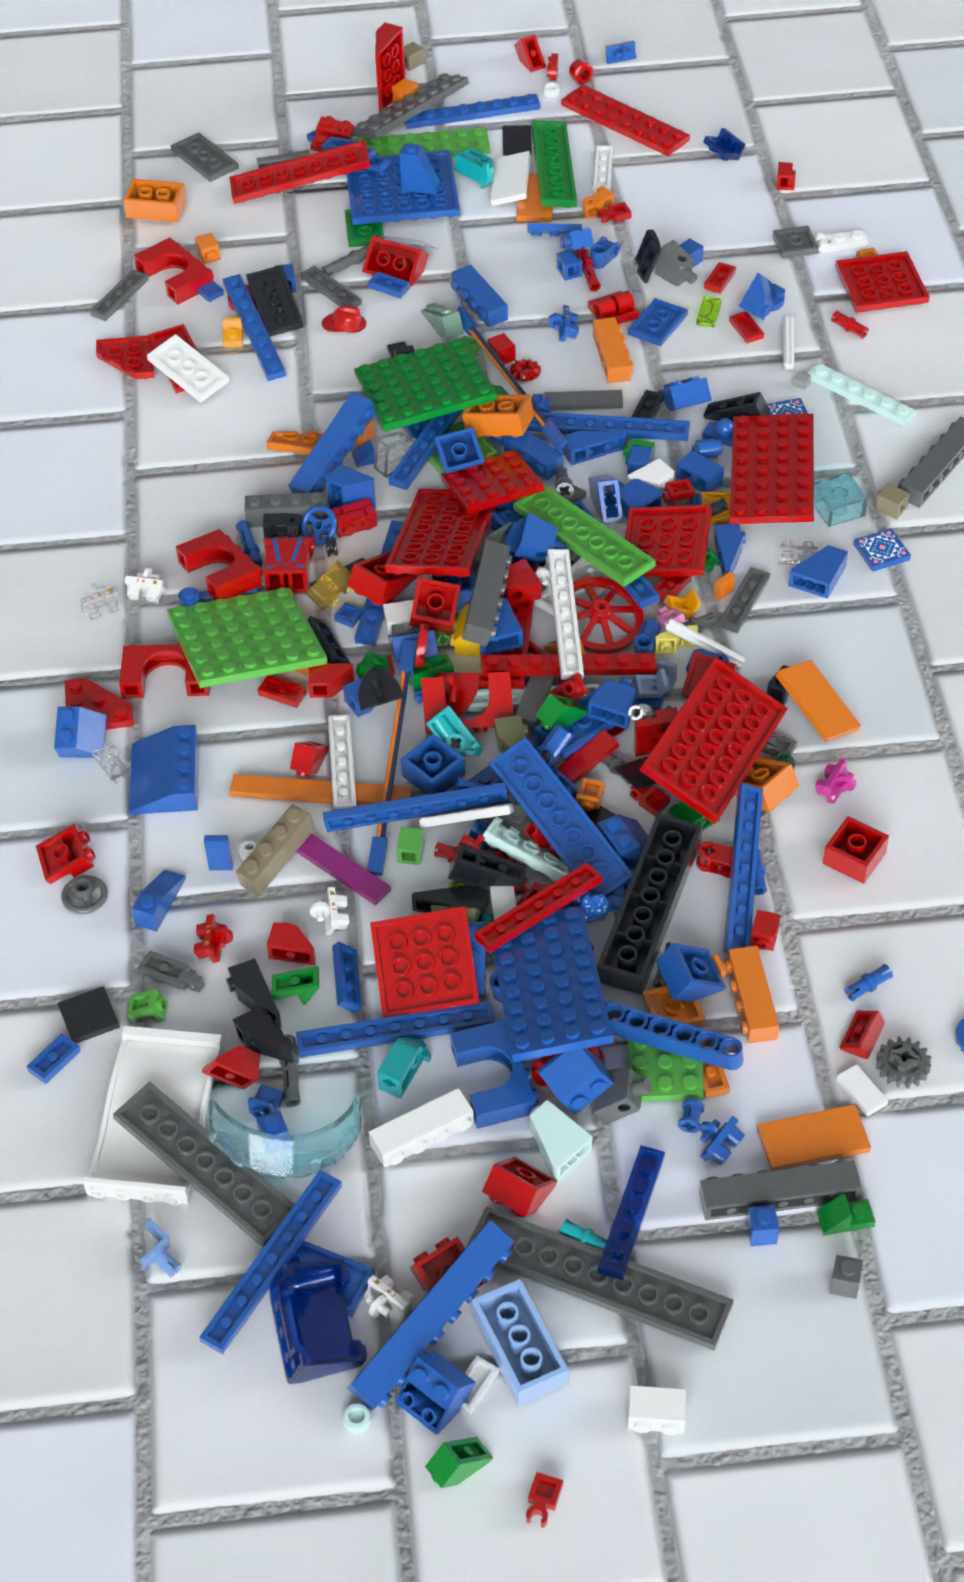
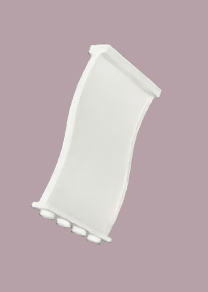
M124 1026L122 1032L123 1039L109 1084L97 1146L88 1175L83 1180L86 1193L97 1198L108 1196L116 1197L120 1200L139 1199L148 1203L159 1201L167 1202L171 1205L188 1204L191 1185L113 1119V1113L150 1081L205 1127L214 1077L202 1073V1068L223 1054L221 1034Z

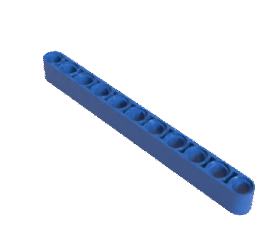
M496 971L490 976L489 980L495 1000L502 1002ZM604 1000L613 1036L727 1070H737L743 1065L742 1043L734 1037Z

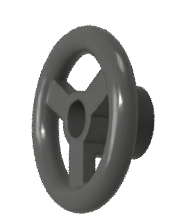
M89 875L72 879L65 885L61 893V900L65 908L77 914H88L98 910L103 906L108 897L106 884L101 879ZM99 887L101 890L100 898L93 904L91 900L92 892ZM68 898H78L80 901H84L86 907L74 906Z

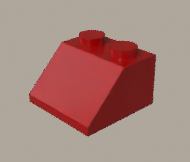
M418 577L409 625L420 627V624H427L430 630L451 634L461 585Z
M514 1156L493 1165L482 1192L488 1195L492 1202L509 1207L514 1215L527 1217L537 1212L558 1181Z

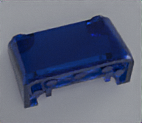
M344 1259L285 1263L281 1265L271 1281L269 1289L270 1302L288 1384L304 1383L359 1368L367 1359L366 1346L359 1339H353L343 1297V1292L350 1283V1272L345 1268Z

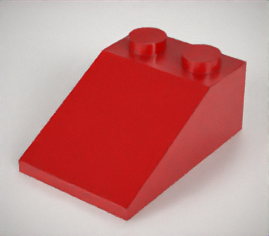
M389 551L355 563L347 586L353 589L356 594L365 596L373 604L381 606L393 601L418 576L414 574L395 575L393 573H386L385 564L391 553Z

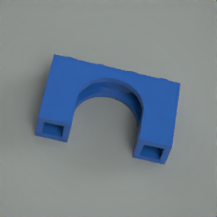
M497 1021L450 1033L451 1049L457 1067L484 1060H492L505 1065L511 1072L510 1078L503 1085L470 1094V1106L473 1109L477 1129L530 1116L531 1111L539 1103L538 1094L535 1088L531 1089L530 1083L532 1078L529 1068L524 1069L523 1062L525 1060L513 1062L506 1021Z

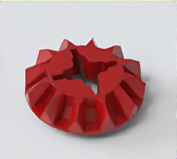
M531 359L516 360L515 364H511L510 373L518 381H533L539 377L541 366L538 365L537 361L532 362Z

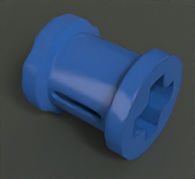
M686 1099L682 1102L683 1114L682 1118L678 1120V1127L682 1131L696 1133L700 1130L701 1124L699 1119L701 1113L704 1112V1104L695 1099Z

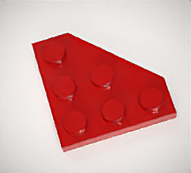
M148 336L96 340V355L98 359L134 379L155 378L154 365L147 358V355L154 350Z
M87 678L64 681L66 706L83 707L105 714L107 716L106 730L134 726L131 703Z

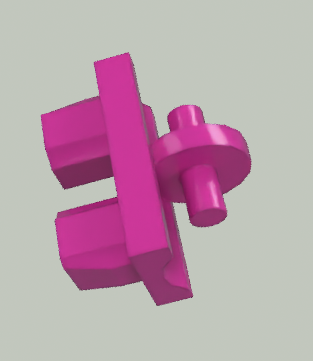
M840 759L836 765L827 764L824 770L827 780L818 779L815 784L817 794L826 795L828 803L835 804L841 792L852 791L857 785L856 780L853 778L854 774L846 768V759Z

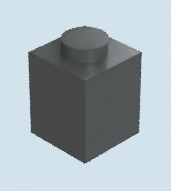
M836 1255L830 1294L857 1299L863 1264L862 1259Z

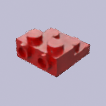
M321 116L310 145V150L317 152L326 151L322 149L321 145L330 137L352 139L354 125L347 120L341 122L335 120L332 116Z
M677 707L655 710L654 718L635 720L634 753L636 757L651 753L678 713Z
M73 824L36 845L45 880L49 884L68 874L77 877L94 867L93 860L96 858V855L87 844L91 839L86 830H81L76 824Z
M458 1236L451 1241L446 1237L434 1245L437 1250L429 1255L427 1251H424L413 1259L415 1264L410 1267V1270L424 1291L427 1290L429 1292L465 1249ZM481 1281V1283L476 1287V1289L485 1283Z

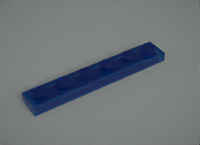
M643 1145L640 1146L598 1265V1274L624 1280L665 1159L664 1151Z

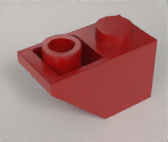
M353 663L325 664L309 667L308 687L310 698H332L342 691L343 686L353 682L355 679Z

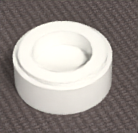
M548 82L543 85V94L545 96L556 97L559 95L560 86L557 83Z

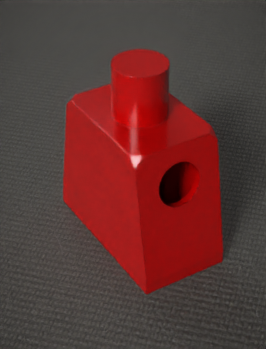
M526 559L511 564L509 568L506 567V569H509L506 582L503 581V583H506L503 598H506L509 604L541 599V581Z

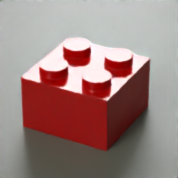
M847 816L825 846L823 864L865 884L886 854L889 835Z

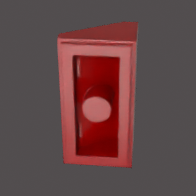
M857 1010L841 1042L840 1050L863 1059H868L885 1025L879 1011Z

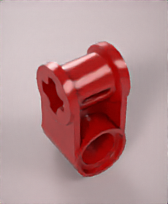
M710 841L701 843L698 848L699 856L696 859L697 867L701 871L730 878L733 847Z

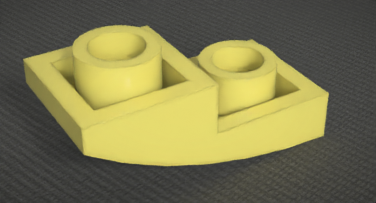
M697 625L687 626L693 629L694 631L698 632ZM665 631L655 637V654L677 653V647L695 646L669 631Z

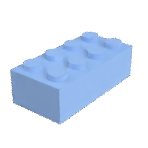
M521 1279L471 1300L472 1316L500 1368L518 1407L568 1385V1368Z

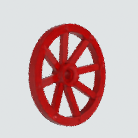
M585 577L573 581L574 592L585 588L592 601L589 602L575 597V605L587 609L577 612V621L587 617L590 618L585 630L579 637L584 650L595 654H611L622 651L632 645L643 623V610L639 608L622 585L614 580L603 577ZM593 587L605 588L610 591L604 599H599ZM618 594L629 605H609V603ZM613 613H633L635 618L634 628ZM608 620L629 635L620 641L613 642ZM596 623L601 624L606 644L587 641Z

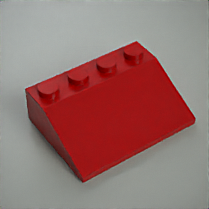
M386 22L376 30L375 34L379 113L381 109L389 107L393 102L392 86L405 78L403 27Z

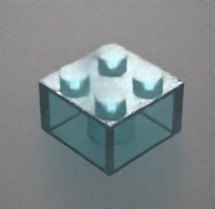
M849 472L814 482V508L828 527L865 516L868 498Z

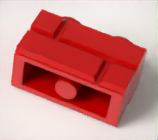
M369 498L331 509L337 520L336 534L339 538L351 536L354 533L370 530L377 526V514Z

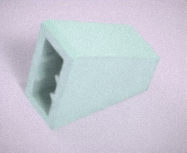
M546 1100L541 1106L537 1105L531 1111L530 1130L552 1178L558 1181L592 1150V1136L549 1100Z

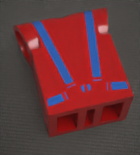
M314 537L263 538L266 591L290 587L293 593L309 592L310 561L315 550Z

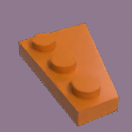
M309 430V433L299 434L297 431L272 432L266 442L267 449L309 455L323 433H317V430Z

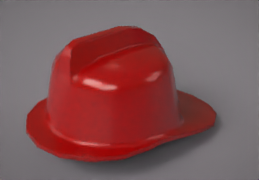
M344 305L337 308L334 313L327 315L322 320V327L331 332L356 333L365 329L366 320L361 316L358 308L352 305Z

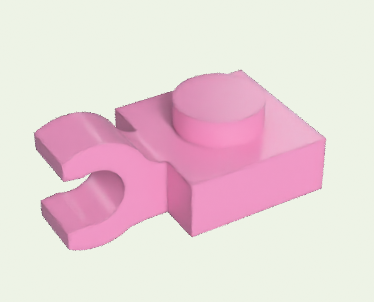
M666 606L657 609V612L660 614L657 616L658 623L664 629L670 619H674L679 623L686 621L683 613L676 608L668 610Z

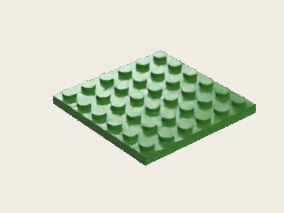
M290 587L167 609V617L200 688L327 664V656Z

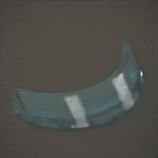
M356 1094L351 1106L333 1123L319 1130L299 1135H274L254 1130L229 1116L215 1100H209L207 1108L208 1138L214 1146L217 1145L230 1157L231 1162L241 1168L245 1166L257 1171L261 1176L280 1179L307 1177L317 1174L319 1170L333 1163L339 1162L358 1139L361 1132L362 1094Z

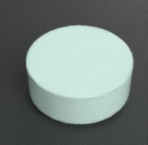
M361 1403L349 1405L343 1412L345 1428L351 1433H362L367 1430L371 1423L369 1409Z

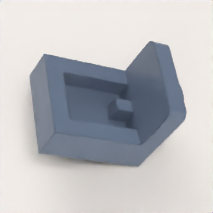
M659 669L656 675H635L632 679L637 698H662L669 688V678L666 677L665 669Z

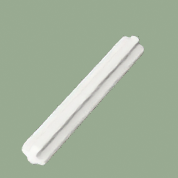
M785 316L783 318V368L790 371L794 369V318L792 316Z
M674 619L668 621L665 628L667 631L705 651L726 655L729 662L737 664V668H741L744 664L745 657Z

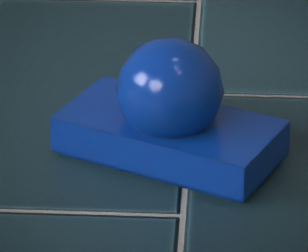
M722 418L716 423L709 421L702 433V438L720 439L723 445L732 447L734 423L728 418Z

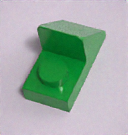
M318 966L272 975L271 995L274 1000L298 996L302 1004L306 1005L319 989Z
M842 1194L816 1212L823 1236L875 1227V1218L868 1199L848 1202L846 1195Z

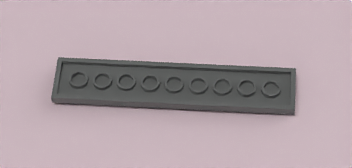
M486 1206L468 1244L490 1220L515 1241L509 1248L513 1251L503 1264L498 1261L495 1265L496 1267L715 1351L733 1307V1299Z

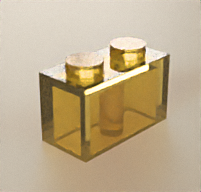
M337 560L305 594L322 611L328 607L332 609L340 601L337 597L342 592L346 594L351 589L347 586L351 572Z

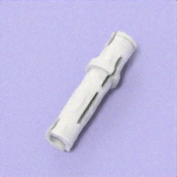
M639 704V706H632L628 714L632 716L631 719L641 720L650 718L654 714V710L647 704Z

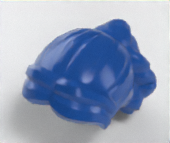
M588 891L565 905L566 908L582 905L586 923L604 920L608 912L613 909V904L609 899H606L604 894L591 895Z

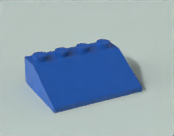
M196 725L172 726L132 743L130 815L198 810L199 739Z

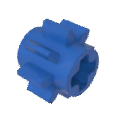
M533 394L531 400L541 412H550V399H546L544 394Z

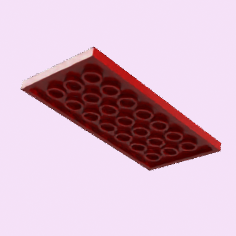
M814 413L733 416L730 524L814 522Z
M418 489L385 564L386 573H393L395 575L414 574L416 576L427 574L437 577L451 575L459 578L470 576L496 506L468 515L449 490Z
M715 657L639 770L716 824L788 708Z

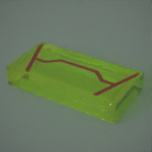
M704 296L696 319V325L715 327L722 299Z

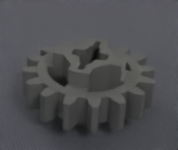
M898 1036L896 1042L888 1039L887 1045L882 1044L876 1056V1069L880 1070L879 1076H887L888 1084L893 1081L896 1082V1088H899L901 1084H905L906 1088L910 1089L911 1083L919 1086L920 1080L926 1081L931 1069V1056L926 1055L928 1049L926 1047L920 1049V1042L917 1041L913 1044L910 1037L906 1041H902L901 1037Z

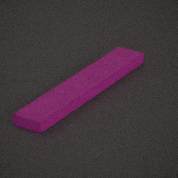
M310 834L296 851V853L375 906L391 892L390 885L313 834Z

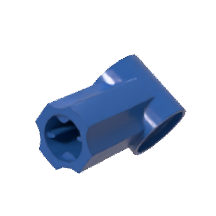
M648 619L643 621L639 634L634 640V653H653L655 637L659 635L661 625L656 620Z
M557 723L541 746L536 748V751L541 757L545 751H548L549 759L546 763L548 766H554L558 761V756L574 735Z

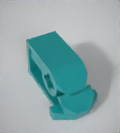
M469 148L455 154L454 171L480 183V188L484 189L493 181L494 161L492 158Z
M449 705L426 722L434 735L447 745L452 743L450 740L452 737L455 739L460 738V747L458 749L455 746L452 747L460 755H481L483 748Z
M411 1037L398 1038L377 1071L379 1090L402 1098L423 1060L428 1062L431 1060V1053L424 1041Z

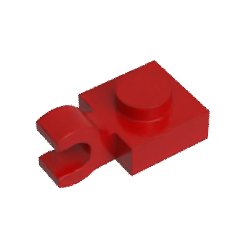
M633 785L630 787L633 791L629 796L639 801L638 805L655 817L657 813L660 814L670 804L671 798L654 786L649 790L647 788L637 790Z

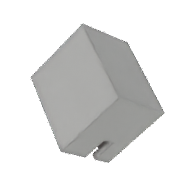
M798 372L794 377L793 386L806 390L810 385L811 376Z

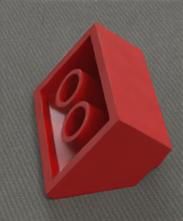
M372 236L362 272L371 275L381 272L407 281L412 287L424 272L429 254L417 248Z

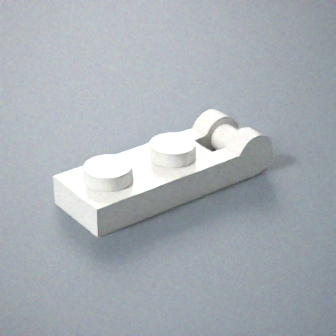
M864 230L838 232L828 235L817 233L814 236L821 253L868 247L869 242Z

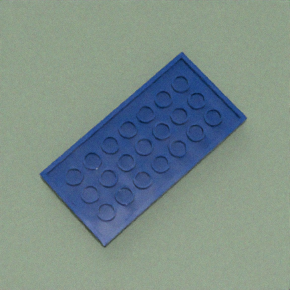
M582 905L557 910L493 951L513 1062L614 1043Z

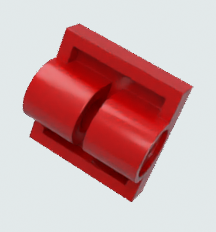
M628 290L624 292L618 291L588 301V308L597 319L615 317L617 324H621L639 317V311L634 307L633 296Z

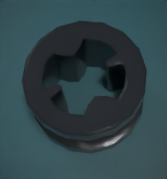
M336 538L332 540L325 539L327 557H330L331 554L338 556Z

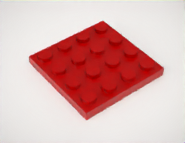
M907 251L837 260L835 263V268L856 313L929 303V295Z
M507 451L496 457H487L484 460L485 464L448 474H441L442 482L468 515L545 491L544 483L516 451Z
M711 505L629 508L625 540L655 559L656 566L643 574L644 577L704 575L712 515Z
M465 906L370 922L383 1018L480 1004L467 908Z

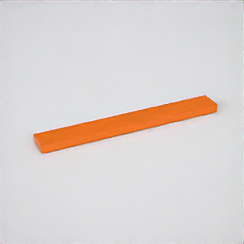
M233 774L229 791L232 797L333 804L332 781ZM355 783L356 805L363 806L381 802L384 785ZM393 785L391 801L400 798H411L412 787Z

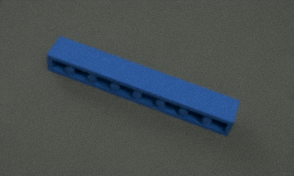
M490 1220L347 1389L371 1411L377 1406L383 1408L392 1397L389 1391L395 1384L400 1387L405 1382L409 1374L407 1370L415 1362L417 1356L426 1353L424 1349L430 1342L435 1345L445 1333L441 1329L447 1322L452 1325L461 1315L460 1306L464 1302L469 1304L479 1293L476 1287L481 1281L486 1284L496 1272L493 1267L498 1261L502 1264L513 1252L509 1248L515 1241Z

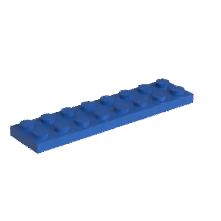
M526 737L489 762L490 768L502 783L505 782L507 790L530 820L538 826L544 838L567 868L572 872L587 862L602 875V882L588 891L591 895L604 894L607 898L615 890L631 881L633 873Z

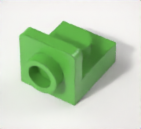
M155 989L130 995L127 1016L133 1021L153 1015L160 1022L165 1021L168 1001Z

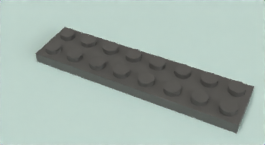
M447 73L439 75V78L436 80H431L424 87L417 88L414 94L405 95L402 100L395 101L390 107L381 109L380 113L371 115L368 120L357 123V126L353 129V136L372 139L381 137L468 85V77L452 76Z
M150 1081L113 1113V1119L262 1248L267 1244L295 1205Z

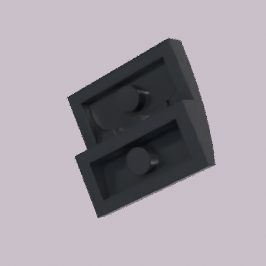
M647 229L635 257V261L639 265L637 273L644 283H648L661 252L659 239L653 229Z

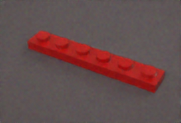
M584 863L474 933L475 940L489 953L493 952L602 882V875L589 863Z

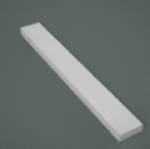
M548 549L547 558L561 680H567L576 673H580L583 680L584 671L569 549Z

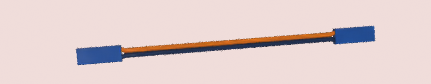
M459 306L457 311L460 313L463 330L466 334L474 337L518 395H527L477 331L475 321L464 307ZM532 401L534 416L543 426L541 431L554 448L561 452L568 442L553 421L547 420Z
M403 640L398 671L399 675H401L400 687L404 698L397 700L382 795L383 802L391 801L410 675L414 674L417 640ZM387 823L378 824L376 837H372L367 871L373 875H383L388 846V838L385 837Z

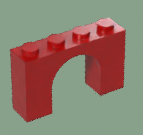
M170 237L134 255L136 270L147 274L148 278L170 268L184 270L182 273L165 281L167 296L177 305L198 295V288L213 281L214 278L210 268L203 265L199 259L192 256L189 251H186L178 242H175Z
M220 529L176 546L178 563L187 573L214 563L230 565L223 570L205 576L208 594L215 601L217 599L233 598L262 586L261 577L263 572L261 567L256 565L250 556L246 555L239 545H235L230 537L225 535Z
M180 644L123 646L119 681L122 699L144 698L147 676L154 669L166 665L178 666L186 671L185 685L187 696H209L210 686L199 687Z
M510 671L487 674L489 693L487 709L483 714L473 719L459 718L468 730L474 729L475 733L488 732V728H494V719L514 716ZM443 677L421 678L425 733H430V736L434 733L427 726L426 722L447 707Z

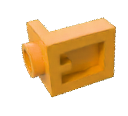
M223 318V347H243L241 318Z

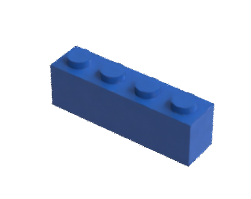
M472 265L451 272L452 280L450 284L452 289L478 315L480 321L491 327L508 320V305Z

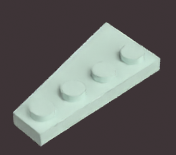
M498 816L495 817L483 835L485 837L484 841L490 847L506 852L510 858L526 863L530 869L546 874L554 882L571 872L563 861L550 852L542 853L537 843L532 840L525 841L519 837L520 832L514 827L508 829L501 824L503 820Z

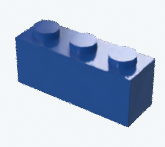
M527 430L523 436H506L504 438V452L516 451L533 472L546 481L555 476L556 467L564 466L563 453L557 451Z

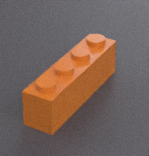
M615 317L593 320V338L607 383L630 381L631 373L634 372L633 362L629 361V349H625L626 341L625 337H622L621 325L617 324Z
M758 947L729 949L728 959L724 960L727 968V974L731 976L729 980L731 994L736 995L735 1010L737 1014H741L742 1018L740 1020L741 1033L746 1034L748 1043L777 1040L779 1023Z

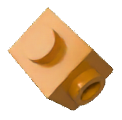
M690 589L685 598L667 595L664 604L668 610L676 608L683 613L685 618H691L699 609L701 601L696 591Z

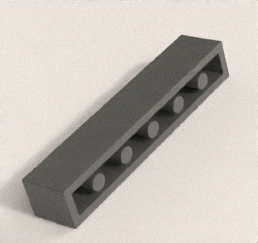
M960 416L955 423L952 422L948 431L945 434L943 433L939 441L930 447L927 455H923L918 465L912 467L908 476L900 481L898 488L910 493L908 503L920 508L964 458V417Z
M488 539L485 540L462 634L463 640L487 646L489 639H494L497 626H494V624L497 625L500 612L497 609L500 610L503 602V597H500V595L503 596L506 588V583H503V581L506 582L509 569H506V567L509 568L512 555H509L510 546Z
M838 1160L830 1164L820 1165L814 1163L807 1167H786L776 1171L761 1170L757 1173L745 1175L737 1173L721 1178L708 1177L705 1180H700L699 1196L704 1219L707 1221L746 1216L750 1207L775 1205L777 1212L823 1206L842 1194L846 1195L848 1202L859 1201L862 1187L855 1161Z

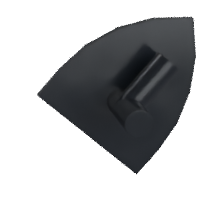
M374 667L365 675L358 692L361 711L404 698L398 681L386 671Z

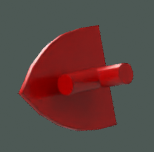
M439 672L438 677L444 678L446 704L450 706L458 717L464 714L476 697L481 673Z

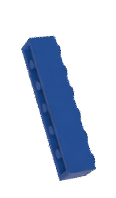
M351 392L288 486L292 493L323 492L327 485L326 478L339 464H343L344 458L353 449L354 443L363 434L368 422L374 418L376 410L371 399Z

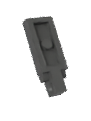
M153 951L148 952L137 968L139 974L178 989L186 990L188 987L190 990L200 993L205 986L203 977L196 975V971L191 969L190 965Z

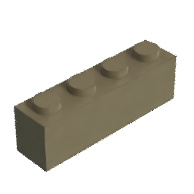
M291 804L235 871L242 887L258 896L263 893L315 830L309 812Z

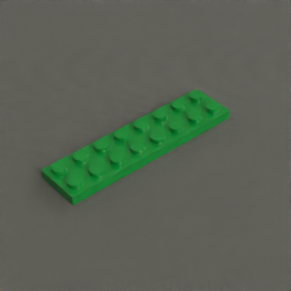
M532 120L531 129L541 206L577 207V195L566 122Z

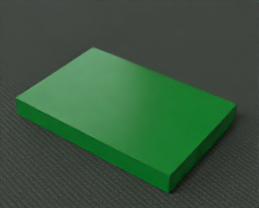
M344 210L349 247L370 245L372 236L384 239V237H381L384 236L382 222H379V224L353 225L351 210Z

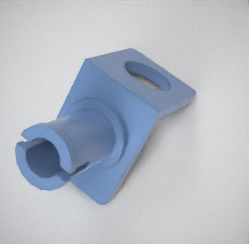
M148 1218L146 1220V1229L159 1243L142 1257L141 1268L146 1270L152 1263H156L172 1278L175 1276L173 1272L178 1273L182 1268V1264L178 1263L166 1251L170 1247V1237L152 1219Z

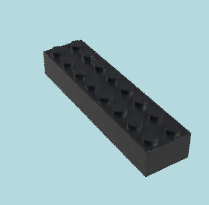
M657 813L597 964L601 983L641 995L645 991L700 846L702 825Z

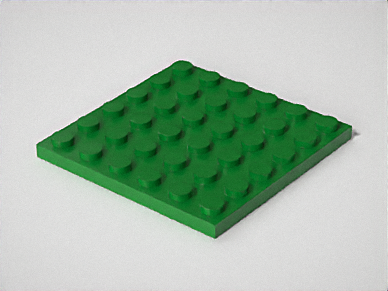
M464 337L455 338L446 343H437L425 349L420 348L413 353L399 354L393 358L381 359L378 362L363 364L358 368H354L355 376L366 398L371 399L376 410L375 417L383 433L498 400L496 391Z

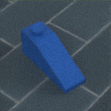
M577 431L563 435L568 442L564 446L562 453L571 466L624 450L626 433L617 431Z
M740 524L715 525L714 544L722 576L729 571L734 572L742 553V544L746 543L745 531H741Z
M163 870L141 891L132 907L135 926L157 932L181 889L186 875Z

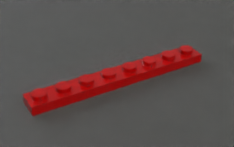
M654 653L582 654L584 676L656 675L657 672ZM558 654L480 656L482 677H487L488 673L510 671V676H561Z

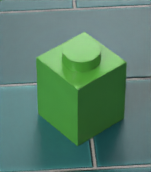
M401 827L396 848L398 863L421 865L425 845L424 829Z

